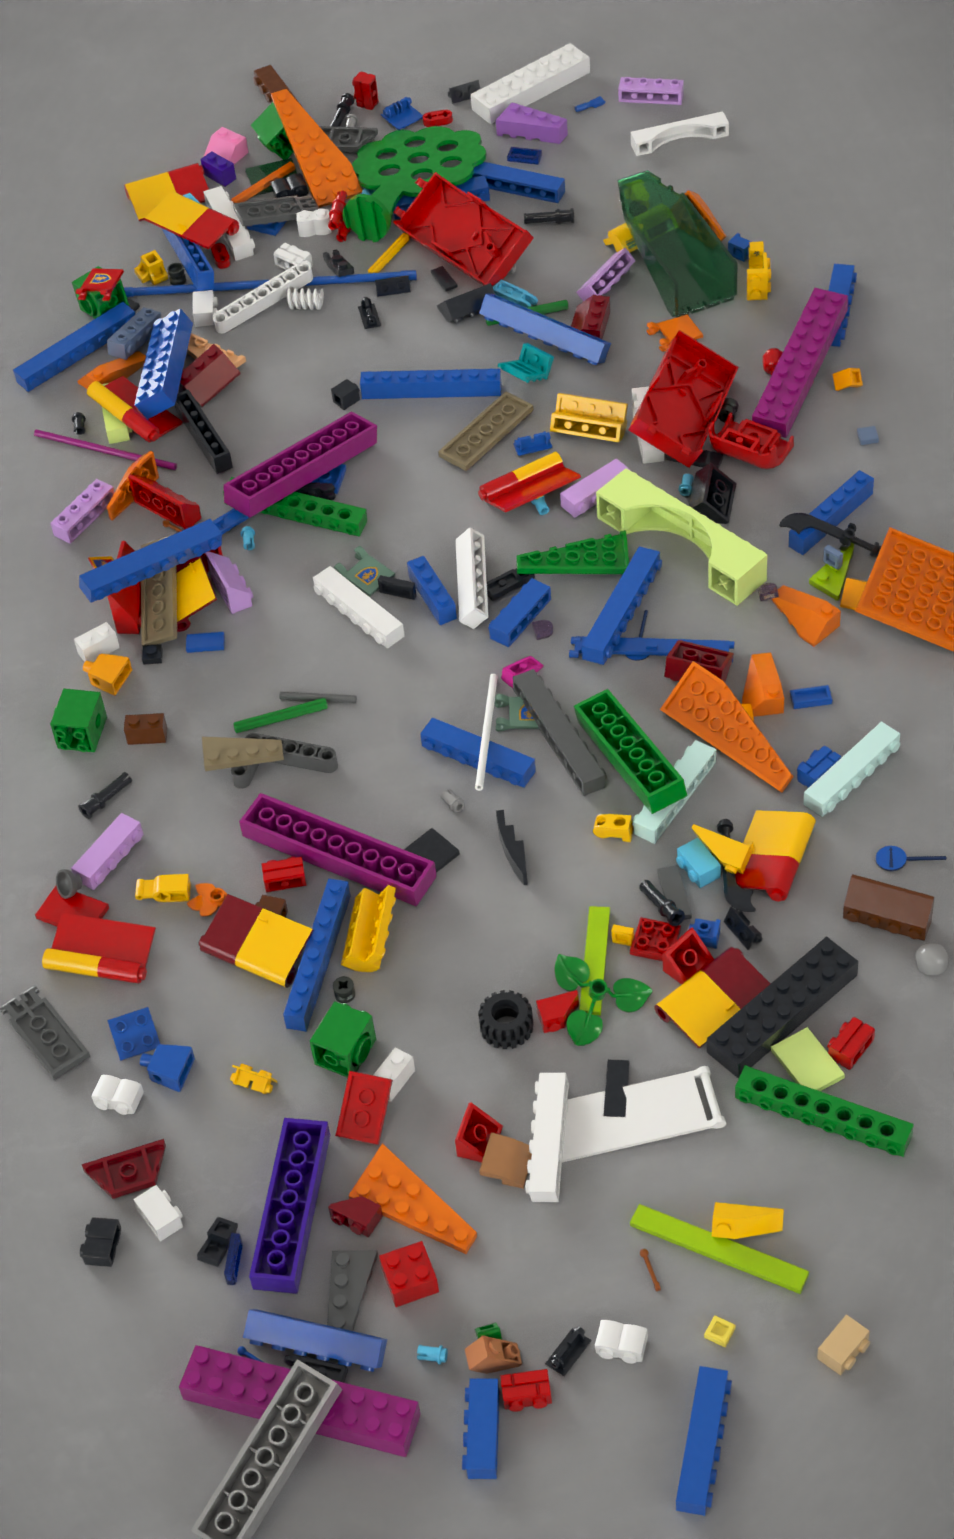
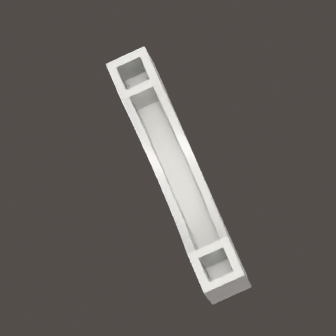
M722 111L631 132V146L636 156L652 153L661 145L679 138H721L729 136V122Z

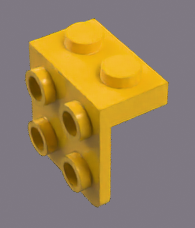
M763 252V268L747 269V300H767L768 293L771 292V282H768L771 279V269H768L770 268V258H767L766 252Z

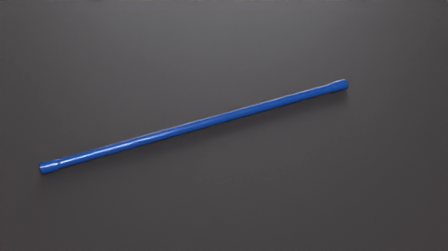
M404 270L400 272L352 274L342 277L337 275L313 277V280L305 286L375 282V280L401 276H409V280H417L416 270ZM269 280L214 283V289L210 290L255 289ZM194 284L137 288L124 287L126 297L197 292Z

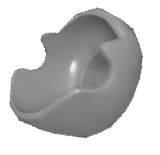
M929 942L922 944L917 949L915 959L920 972L926 975H938L947 969L948 954L946 949L939 943Z

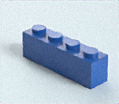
M423 555L408 561L409 578L412 582H415L417 591L439 625L457 619L455 602L425 556Z
M533 578L527 584H524L521 591L516 596H513L510 603L500 611L495 620L490 622L488 627L490 639L510 647L550 602V586Z
M470 1379L469 1388H465V1402H469V1408L464 1410V1425H468V1432H463V1447H467V1455H462V1470L467 1471L468 1479H497L500 1395L498 1379Z

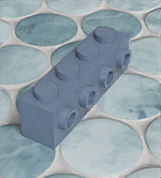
M143 307L107 340L108 355L125 360L130 357L151 337L153 324L157 319L161 318V312Z

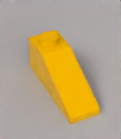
M695 824L692 825L694 833L725 867L726 871L736 874V872L743 874L753 852L750 846Z
M715 1202L712 1237L738 1239L780 1232L783 1229L784 1209Z

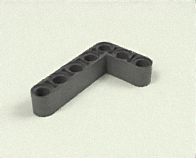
M250 733L245 737L250 739L282 740L284 760L273 761L272 763L324 773H332L338 768L336 752L331 747L259 733ZM259 764L232 767L231 774L234 786L240 789L248 787Z

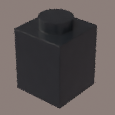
M348 379L344 380L331 389L333 402L343 410L347 409L360 400L359 387Z

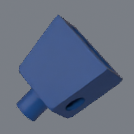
M159 1044L153 1055L145 1053L141 1055L140 1066L147 1067L151 1081L181 1092L195 1057L190 1046Z

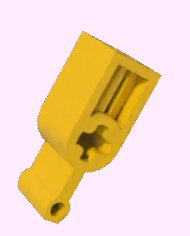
M189 874L159 875L154 880L138 879L135 898L137 900L154 898L158 902L190 901L191 882Z

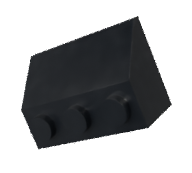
M490 283L438 304L437 308L448 322L454 321V323L464 320L463 317L469 315V317L478 315L485 294H495Z
M710 463L695 473L689 506L715 523L727 524L730 520L737 483Z

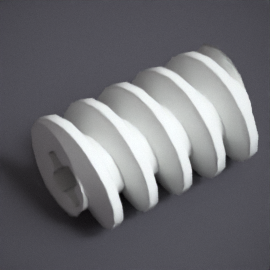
M288 288L287 301L291 310L295 306L298 310L301 307L304 310H307L308 307L310 310H314L315 307L317 310L322 308L324 300L322 288L320 293L317 292L316 288L313 293H311L310 288L307 289L306 293L303 288H301L300 293H298L297 288H294L293 293H291L290 288Z

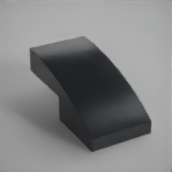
M217 1217L207 1232V1240L197 1253V1260L218 1267L234 1238L238 1223Z

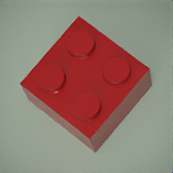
M423 1241L379 1255L381 1269L395 1307L439 1293L437 1278Z

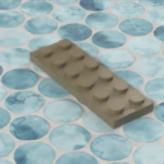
M505 391L438 451L439 457L467 471L534 410L533 405Z
M164 538L141 545V548H144ZM176 566L141 581L142 646L157 645L177 639Z

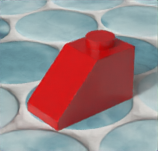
M577 990L536 1001L537 1014L544 1033L556 1032L559 1029L565 1028L569 1015L576 1011L579 1006Z

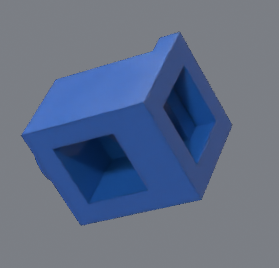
M737 233L728 241V255L745 262L749 257V242L752 241L740 237V234Z
M695 919V923L690 924L689 929L694 928L706 947L717 949L721 920Z

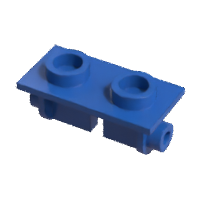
M546 431L534 434L533 439H531L530 435L518 437L513 443L518 456L553 448L550 442V433H546Z

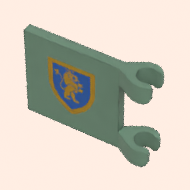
M358 546L354 549L356 552L355 558L360 560L356 565L347 571L341 563H337L334 569L370 597L379 589L378 578L380 575L393 578L395 573L370 556L361 546Z
M503 694L495 696V706L497 708L509 705V720L498 717L496 719V731L539 728L521 697H508Z

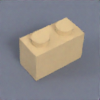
M845 1315L818 1348L817 1359L841 1376L846 1369L850 1370L856 1362L855 1357L860 1352L864 1353L869 1347L870 1331L848 1315Z

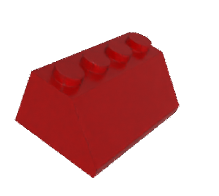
M131 474L128 476L134 502L169 520L184 530L194 526L202 518L200 507L196 502H192L183 495L173 492L168 487L158 484L155 480Z

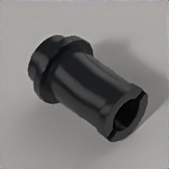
M76 412L72 416L74 433L77 435L85 433L84 422L86 417L81 412Z

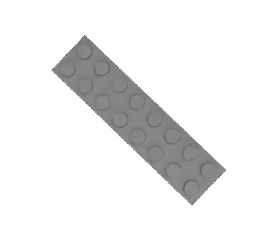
M297 1359L191 1531L202 1539H251L341 1393V1387L336 1382Z

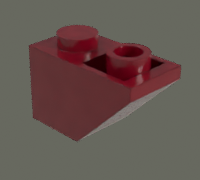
M363 1196L332 1203L328 1207L331 1220L335 1224L345 1225L355 1234H362L368 1238L383 1217L381 1205Z

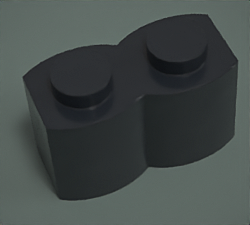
M300 173L271 182L275 198L295 195L302 197L308 194L306 182Z
M92 1217L90 1224L86 1225V1240L80 1247V1257L83 1258L85 1265L112 1267L116 1247L121 1235L119 1219Z

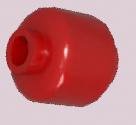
M771 348L763 354L762 362L766 373L773 374L783 353L781 350Z

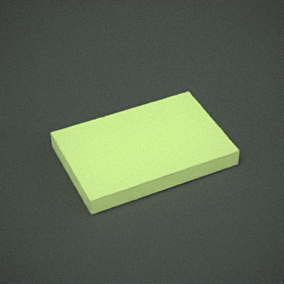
M808 1027L771 1046V1052L792 1079L800 1085L822 1091L845 1078L844 1072Z

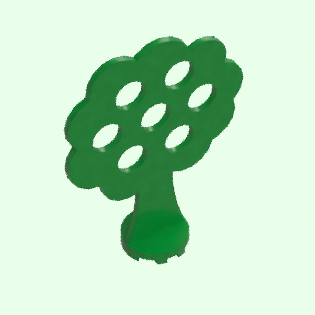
M433 126L416 132L396 130L385 135L382 140L370 142L362 146L358 150V158L353 161L352 166L360 185L366 189L376 191L371 195L357 194L347 202L343 208V220L347 229L351 228L358 235V239L362 241L367 239L373 240L374 243L382 239L391 228V217L394 208L402 196L417 197L421 192L422 188L415 183L416 179H413L419 173L434 174L437 172L455 186L467 182L474 174V167L486 160L487 153L481 145L480 134L470 130L454 132L447 127ZM415 140L425 142L418 147L405 146L407 143ZM443 145H457L455 149L450 151L438 150ZM383 153H396V155L390 159L377 158L379 155ZM418 156L429 158L421 163L409 162V160ZM447 161H461V163L455 167L441 166L443 163ZM390 168L400 170L394 175L384 176L380 174L382 171ZM429 177V178H427V179H423V180L426 181V182H428L431 177Z

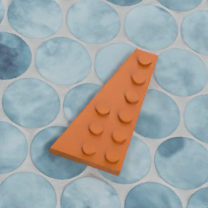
M383 1143L348 1195L349 1199L363 1196L381 1205L383 1216L464 1254H467L477 1238V1232Z

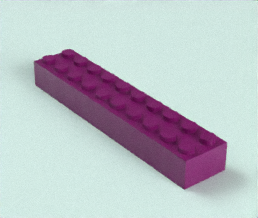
M814 288L752 414V421L776 429L781 434V437L787 438L846 315L848 295Z
M352 411L223 484L224 503L249 518L375 445L377 443V425Z
M262 793L258 795L239 821L243 837L290 856L302 857V860L379 892H382L388 885L395 887L394 897L416 907L437 877L434 861Z
M195 1345L180 1382L179 1390L183 1400L260 1419L291 1369ZM332 1380L341 1387L342 1391L316 1434L407 1457L421 1415L418 1401Z

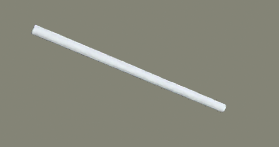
M491 674L475 784V789L481 791L484 785L498 679L496 674Z

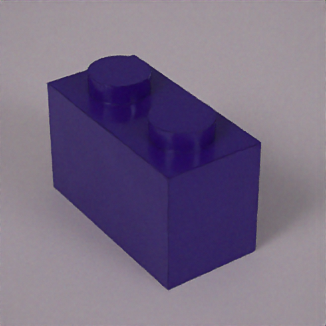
M212 151L200 159L206 177L224 187L236 180L234 163Z

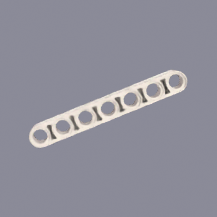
M301 261L215 312L213 322L216 332L226 333L285 298L288 288L293 293L294 288L298 290L313 280L311 264L308 261Z

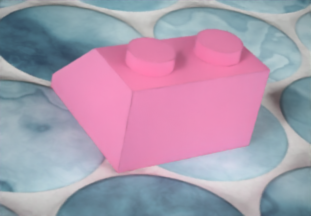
M221 127L212 134L204 156L212 151L236 164L249 153L246 137Z

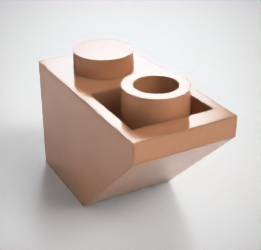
M481 1336L465 1348L468 1367L471 1371L489 1374L522 1365L518 1344L514 1342Z

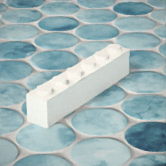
M222 186L203 191L207 207L231 217L239 223V231L236 234L230 236L224 233L222 235L235 261L254 256V241L252 238L250 239L248 229L242 226L235 213L234 203L230 201L228 192H225Z
M470 527L456 538L459 621L474 629L488 618L484 535Z
M331 566L313 577L315 592L318 595H322L330 605L337 607L341 614L348 616L354 624L359 625L366 634L374 637L378 644H382L388 649L405 637L403 624Z
M539 1073V1081L535 1082V1094L538 1095L537 1101L533 1102V1113L536 1116L535 1120L531 1122V1131L534 1133V1137L529 1143L532 1158L528 1160L527 1164L530 1180H526L525 1185L526 1193L530 1195L532 1202H559L569 1087L566 1073Z

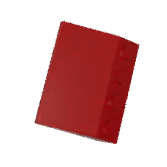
M121 541L117 559L134 552L133 548L126 541ZM141 581L107 596L117 634H140Z

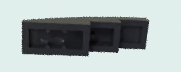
M496 810L499 837L505 856L522 884L528 885L523 840L515 841L514 825L505 826L504 810Z

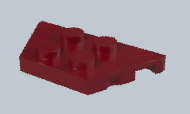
M164 1139L84 1163L82 1168L112 1199L156 1185L166 1144Z

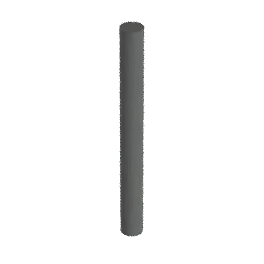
M281 691L279 694L280 699L314 701L325 698L327 702L356 703L357 701L356 695Z

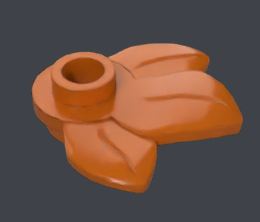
M210 883L196 884L198 896L187 902V905L192 910L200 911V916L202 917L210 916L222 905L227 893L221 888H215Z

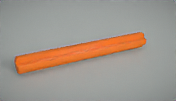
M288 162L233 197L231 201L233 203L247 201L269 187L272 181L283 178L296 169L295 164Z

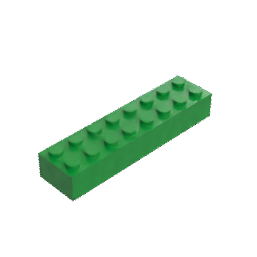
M609 689L574 705L575 714L580 726L651 814L687 797L684 779Z

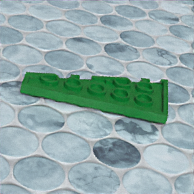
M626 530L620 531V534L614 536L607 534L601 539L589 538L565 544V547L562 548L554 546L550 547L549 551L540 552L537 550L516 556L517 574H623L629 565Z

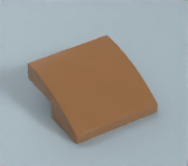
M491 1133L479 1170L480 1175L501 1179L504 1185L524 1189L528 1176V1160L532 1158L529 1145L507 1136Z

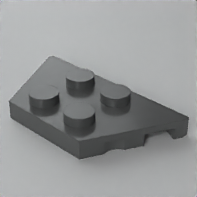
M319 126L341 152H358L362 146L368 144L378 135L377 128Z

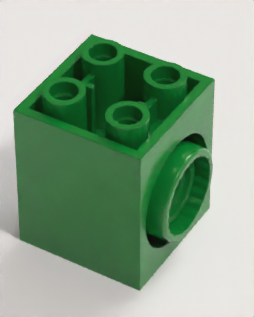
M272 102L251 124V127L258 134L257 138L269 151L276 153L286 161L294 151L276 107Z
M91 271L72 282L75 294L76 289L81 288ZM119 279L114 287L109 301L102 300L104 295H101L100 291H87L85 300H78L79 294H76L80 310L95 319L122 302L129 306L121 279Z
M63 688L50 722L58 749L95 752L107 720L101 692Z
M334 1001L309 1041L314 1065L347 1078L349 1071L357 1072L361 1064L367 1059L370 1049L377 1040L373 1017L366 1011H359L351 1008L348 1004Z

